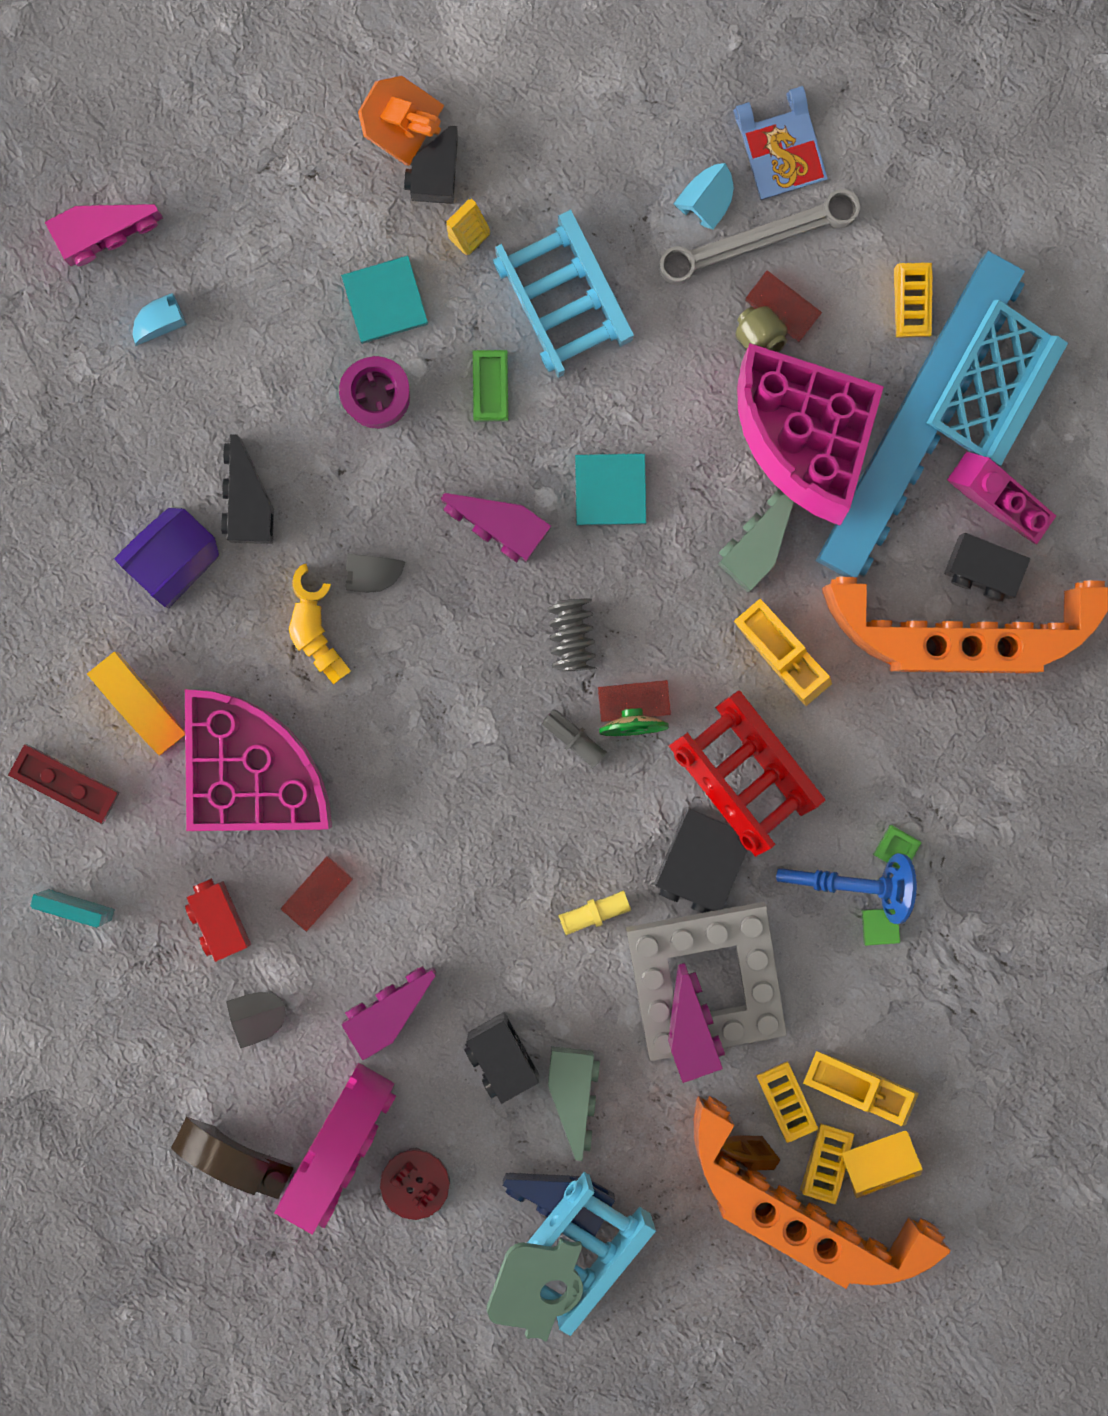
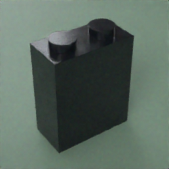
M686 807L654 885L661 888L659 895L677 903L680 897L693 902L691 909L700 913L721 910L728 898L747 849L742 845L739 835L731 826Z

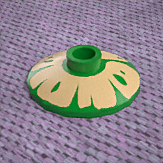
M641 708L622 710V718L601 727L599 735L631 736L667 730L669 724L657 718L643 716V709Z

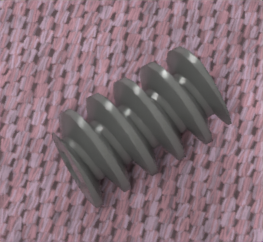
M592 599L560 600L548 607L549 613L558 615L557 618L549 621L550 627L559 629L558 632L550 635L551 641L560 643L559 646L551 649L552 655L561 657L560 660L552 663L553 669L560 671L597 669L596 667L586 665V662L595 658L596 654L585 651V648L594 644L595 640L584 637V634L593 630L594 627L583 623V620L593 616V613L582 609V606L592 602Z

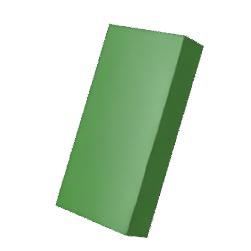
M473 350L474 422L508 421L507 350Z

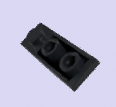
M230 434V443L224 444L223 452L224 464H229V478H224L222 485L223 499H228V513H222V534H227V540L231 543L273 544L274 508L242 439L238 435Z

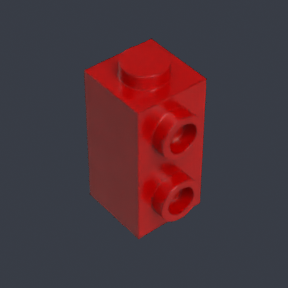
M211 878L193 886L195 893L186 897L189 904L185 905V909L192 924L198 923L203 936L199 937L206 956L212 955L216 962L249 947L251 942L224 881L214 884Z

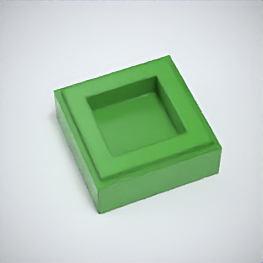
M889 825L873 855L888 862L894 854L901 853L906 854L912 861L922 842L893 825ZM896 862L892 865L894 867H897L898 869L900 868L899 864Z
M883 908L861 910L863 942L865 946L900 943L899 924L891 923L887 919ZM888 909L891 914L896 913L895 910Z

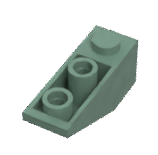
M780 489L767 500L766 503L771 506L762 517L756 512L742 527L747 533L738 542L732 538L719 552L723 559L718 565L747 592L751 591L775 566L794 503Z
M552 1046L548 1087L575 1160L583 1161V1152H590L592 1130H586L587 1116L594 1117L596 1096L590 1095L591 1081L598 1082L600 1061L594 1060L592 1050Z

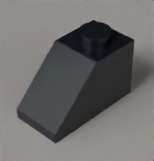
M449 126L413 157L412 169L405 170L404 189L410 190L412 201L454 204L458 146L457 126Z

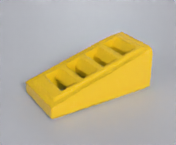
M472 198L468 199L446 221L449 239L465 255H470L490 235L489 226L477 203Z
M900 263L894 268L896 338L932 336V263ZM921 275V281L905 282V276ZM905 290H922V296H905ZM904 305H922V310L904 311ZM904 319H923V325L904 326Z
M788 1061L756 1075L786 1143L819 1129ZM785 1075L787 1076L789 1081L772 1089L769 1088L768 1083ZM793 1089V1095L780 1101H775L774 1096ZM797 1102L799 1103L800 1108L784 1115L781 1114L780 1110ZM805 1116V1122L788 1129L787 1123Z
M820 1123L800 1187L803 1195L836 1204L846 1169L842 1154L851 1150L854 1133ZM825 1137L843 1142L842 1147L838 1148L825 1144ZM824 1151L839 1156L837 1162L820 1157L821 1152ZM818 1165L833 1169V1176L817 1171ZM814 1179L829 1183V1189L813 1185Z

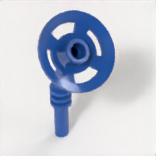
M901 853L894 854L888 860L883 875L879 880L839 876L837 872L830 873V871L823 872L822 870H817L813 873L779 868L776 874L777 882L812 886L816 891L822 890L823 892L835 893L837 890L877 894L881 898L887 919L893 924H902L908 920L916 899L917 881L914 865L906 854ZM896 862L900 868L892 867V865ZM888 909L895 910L896 913L891 914Z

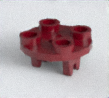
M410 1148L390 1159L382 1171L380 1182L382 1198L388 1208L402 1218L412 1220L427 1218L440 1210L446 1201L450 1178L446 1167L438 1157L419 1148ZM422 1177L423 1181L418 1182L416 1178ZM412 1187L413 1192H408L407 1188Z

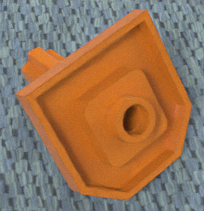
M403 76L375 81L358 111L363 136L406 166H409L426 136L431 137L433 134L438 135L441 132L439 127L441 120L438 116L444 105Z

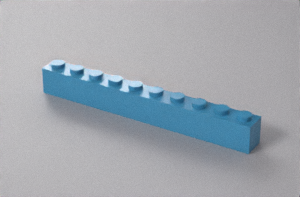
M987 251L980 259L856 486L849 512L840 526L835 524L815 561L844 577H858V575L864 577L874 560V558L869 556L875 544L878 546L883 544L891 529L886 526L892 513L896 516L900 513L907 500V497L903 495L909 483L915 485L924 469L920 465L925 453L931 455L941 436L936 434L938 430L926 422L993 300H1000L1007 305L1009 300L1015 302L1025 285L1020 281L1025 272L1024 270L990 251ZM1000 312L994 321L995 332L997 333L1007 318ZM989 344L982 345L978 350L977 357L979 363L987 355L990 349ZM973 375L963 378L960 383L961 393L964 394L973 380ZM956 405L946 409L940 420L941 422L949 423L956 411Z

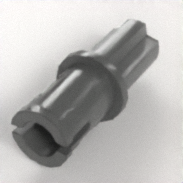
M552 710L544 719L543 726L566 744L565 749L568 750L570 748L592 769L607 753L606 750H603L583 733L585 730L583 727L578 729L557 710Z

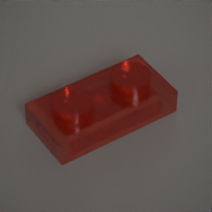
M768 270L745 298V301L755 309L761 306L770 307L787 326V333L798 342L802 340L822 314L820 310Z
M667 680L597 687L601 722L622 718V710L634 708L643 709V716L648 717L671 715Z
M326 856L280 909L307 932L354 878L329 856Z

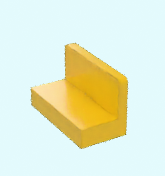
M907 1131L890 1135L842 1154V1159L851 1179V1187L856 1198L920 1176L923 1170Z

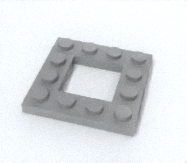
M765 902L626 927L649 1061L673 1057L668 1042L674 994L667 958L736 946L745 1005L710 1011L714 1024L708 1025L711 1036L719 1035L723 1048L787 1036Z

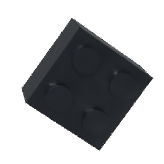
M505 1012L468 1032L464 1051L473 1067L475 1068L480 1065L484 1072L482 1074L484 1078L482 1083L491 1099L497 1096L500 1103L503 1104L539 1083V1072Z

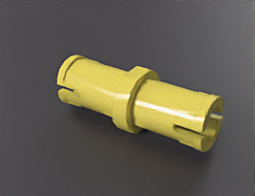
M623 890L597 901L591 899L587 901L588 904L558 916L565 934L569 935L594 924L596 927L603 925L602 921L630 912L631 908Z

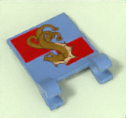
M803 86L791 89L786 93L792 111L789 113L754 122L750 102L738 105L733 109L737 125L743 137L760 200L828 179L809 115Z

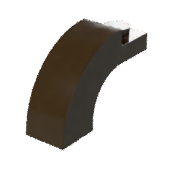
M187 1116L171 1147L176 1154L200 1171L252 1195L258 1192L279 1199L294 1169L289 1162L249 1149L224 1135L216 1126Z

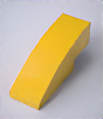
M761 599L734 620V623L805 706L832 685L830 676L810 656L803 644Z
M113 652L87 673L116 710L159 756L185 736V730L146 682L139 678L119 652Z
M816 1051L803 1082L805 1085L865 1112L876 1114L900 1126L907 1124L919 1094L898 1083L819 1051Z

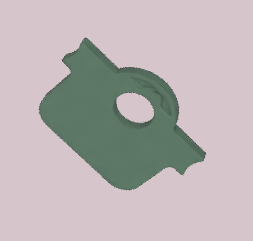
M560 1238L558 1245L555 1247L525 1242L511 1246L505 1254L486 1310L489 1319L495 1324L525 1328L527 1339L539 1338L546 1342L555 1318L572 1310L581 1299L583 1284L578 1272L574 1269L582 1249L581 1242H568ZM559 1280L567 1285L565 1293L558 1299L546 1300L540 1295L542 1287L550 1281Z

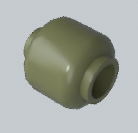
M761 306L756 309L749 307L738 317L739 325L736 329V338L746 349L749 343L780 352L786 345L787 326L770 307Z

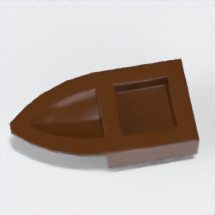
M731 1136L726 1139L720 1150L723 1154L741 1161L749 1171L775 1170L781 1161L763 1136Z

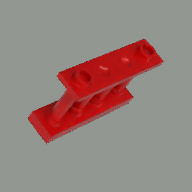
M738 690L715 707L721 714V717L694 740L687 732L672 742L669 748L673 751L676 761L688 770L739 835L742 845L756 857L776 845L768 834L789 815L797 811L800 816H803L818 808L826 799L742 692ZM729 728H732L743 745L715 768L703 750ZM750 756H754L764 769V773L737 795L725 778ZM775 783L786 800L759 823L746 806L770 785Z

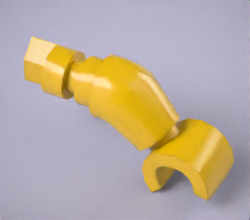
M307 563L299 566L292 579V589L300 599V603H295L288 630L291 640L298 651L303 650L308 657L312 655L315 659L313 664L318 671H323L332 684H335L351 672V670L334 648L329 649L326 646L329 641L323 635L325 630L322 627L321 606H318L317 603L326 596L331 584L323 583L321 589L317 592H308L303 589L301 578L309 571Z

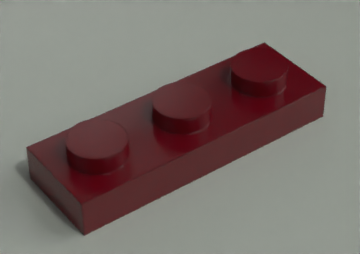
M28 744L23 745L8 776L100 824L105 822L120 793Z

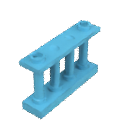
M571 210L558 216L559 227L555 228V233L507 256L502 244L495 247L497 258L493 259L501 279L508 277L544 349V352L540 353V357L547 371L551 372L554 370L558 378L565 373L561 362L607 339H610V341L616 339L621 347L633 341L634 337ZM561 245L564 248L570 246L575 258L571 259V264L523 287L515 268ZM577 276L579 279L586 278L591 288L586 291L587 295L541 318L538 317L530 301L531 299ZM591 308L595 310L601 308L606 318V321L602 322V327L556 350L554 349L546 333L547 330Z
M583 1172L577 1181L574 1180L568 1185L563 1199L527 1242L551 1247L562 1233L575 1242L580 1241L583 1247L598 1255L597 1260L590 1268L582 1269L575 1265L574 1269L578 1272L583 1284L581 1299L572 1310L557 1316L559 1330L569 1336L574 1333L656 1232L651 1213L639 1207L632 1216L626 1217L594 1197L590 1175L586 1172ZM582 1207H585L620 1229L611 1242L604 1243L571 1222ZM546 1285L542 1287L540 1292L541 1297L546 1300H555L562 1296Z

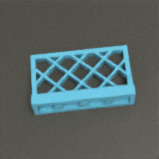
M993 300L926 423L971 453L988 457L998 466H1001L1068 342L1059 336H1051L1002 301ZM1000 312L1007 317L1010 332L996 336L994 321ZM1029 332L1037 337V340L1031 351L1022 353L1019 334ZM1011 337L1014 356L1001 360L997 341ZM989 344L993 362L979 366L977 352L982 345ZM1016 361L1018 375L1014 382L1006 384L1002 365ZM994 368L998 387L984 391L981 372ZM973 375L976 393L962 397L960 383L965 376ZM999 392L1001 406L996 413L989 414L985 396ZM977 399L981 417L967 421L964 402ZM956 405L959 424L949 427L940 420L948 407ZM982 423L984 437L978 446L971 441L968 427Z

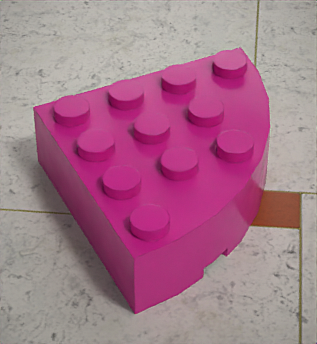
M749 343L741 363L737 384L738 413L744 437L755 460L769 479L785 495L812 514L840 526L851 508L884 386Z
M185 689L186 831L322 830L332 828L330 803L321 773L308 750L287 726L269 712L244 699L220 692Z
M358 1063L291 1179L274 1212L275 1214L313 1235L318 1225L325 1228L335 1211L343 1188H347L356 1172L360 1158H364L374 1140L379 1127L375 1122L380 1112L386 1114L396 1098V1095L391 1093L395 1083Z

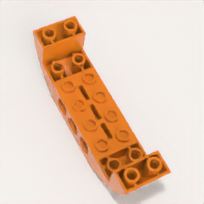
M836 577V579H831V584L822 587L829 611L840 629L854 644L866 653L889 664L890 672H1044V665L1064 657L1080 646L1097 629L1108 612V587H1105V581L1091 580L1075 583L1074 589L1064 591V623L1040 624V629H1034L1033 622H1012V624H1005V629H998V622L970 623V628H963V621H941V623H935V628H928V621L900 622V627H892V620H871V622H866L867 584H857V577ZM929 638L936 645V651L933 655L926 648ZM964 639L969 642L971 647L968 656L962 650ZM999 640L1005 645L1003 656L998 652L997 645Z
M700 1096L697 1097L693 1119L694 1142L703 1173L713 1195L718 1200L717 1205L722 1218L847 1289L850 1283L882 1285L915 1277L932 1268L950 1253L951 1250L943 1241L945 1236L938 1232L939 1229L925 1219L920 1218L917 1223L908 1217L888 1252V1248L872 1237L865 1241L857 1234L858 1230L845 1221L839 1219L837 1224L832 1222L826 1216L827 1212L811 1202L808 1203L807 1207L801 1204L796 1199L797 1195L788 1188L778 1185L777 1189L770 1186L766 1182L767 1178L760 1172L749 1171V1169L747 1171L742 1170L735 1164L737 1160L720 1151L734 1127V1123L729 1115L730 1112L726 1109L727 1106L711 1096L708 1097L707 1101ZM769 1203L765 1209L756 1210L759 1204ZM799 1221L795 1226L787 1227L790 1222ZM829 1238L826 1243L818 1245L821 1240Z

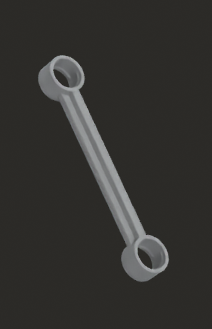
M839 189L832 192L822 205L690 251L680 246L669 248L661 257L659 264L660 275L669 284L681 285L686 283L691 278L693 272L698 269L828 224L834 228L848 227L854 222L859 213V200L853 192ZM842 197L850 201L853 207L851 218L848 220L834 218L829 212V204L832 200ZM673 254H680L687 258L689 261L688 274L684 277L669 275L664 268L668 257Z

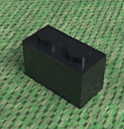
M963 533L957 539L944 574L953 577L951 583L956 586L971 590L973 585L985 590L983 596L1003 602L1004 598L1012 599L1016 597L1031 558L968 533Z

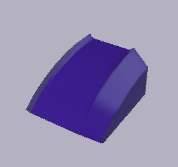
M168 508L141 531L114 559L154 599L164 607L170 608L219 557L215 537L189 512L182 508Z

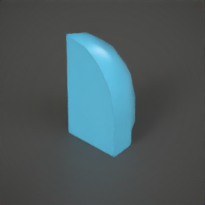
M725 163L715 164L702 171L686 186L673 204L685 215L691 210L702 220L700 223L702 226L714 229L732 202L734 186L732 174Z
M174 293L156 299L140 310L134 320L132 332L135 346L187 325Z

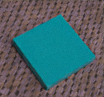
M408 256L341 275L362 344L428 325Z
M645 454L575 455L576 526L646 524Z
M50 889L33 894L30 904L32 909L96 928L112 921L115 911L114 908Z

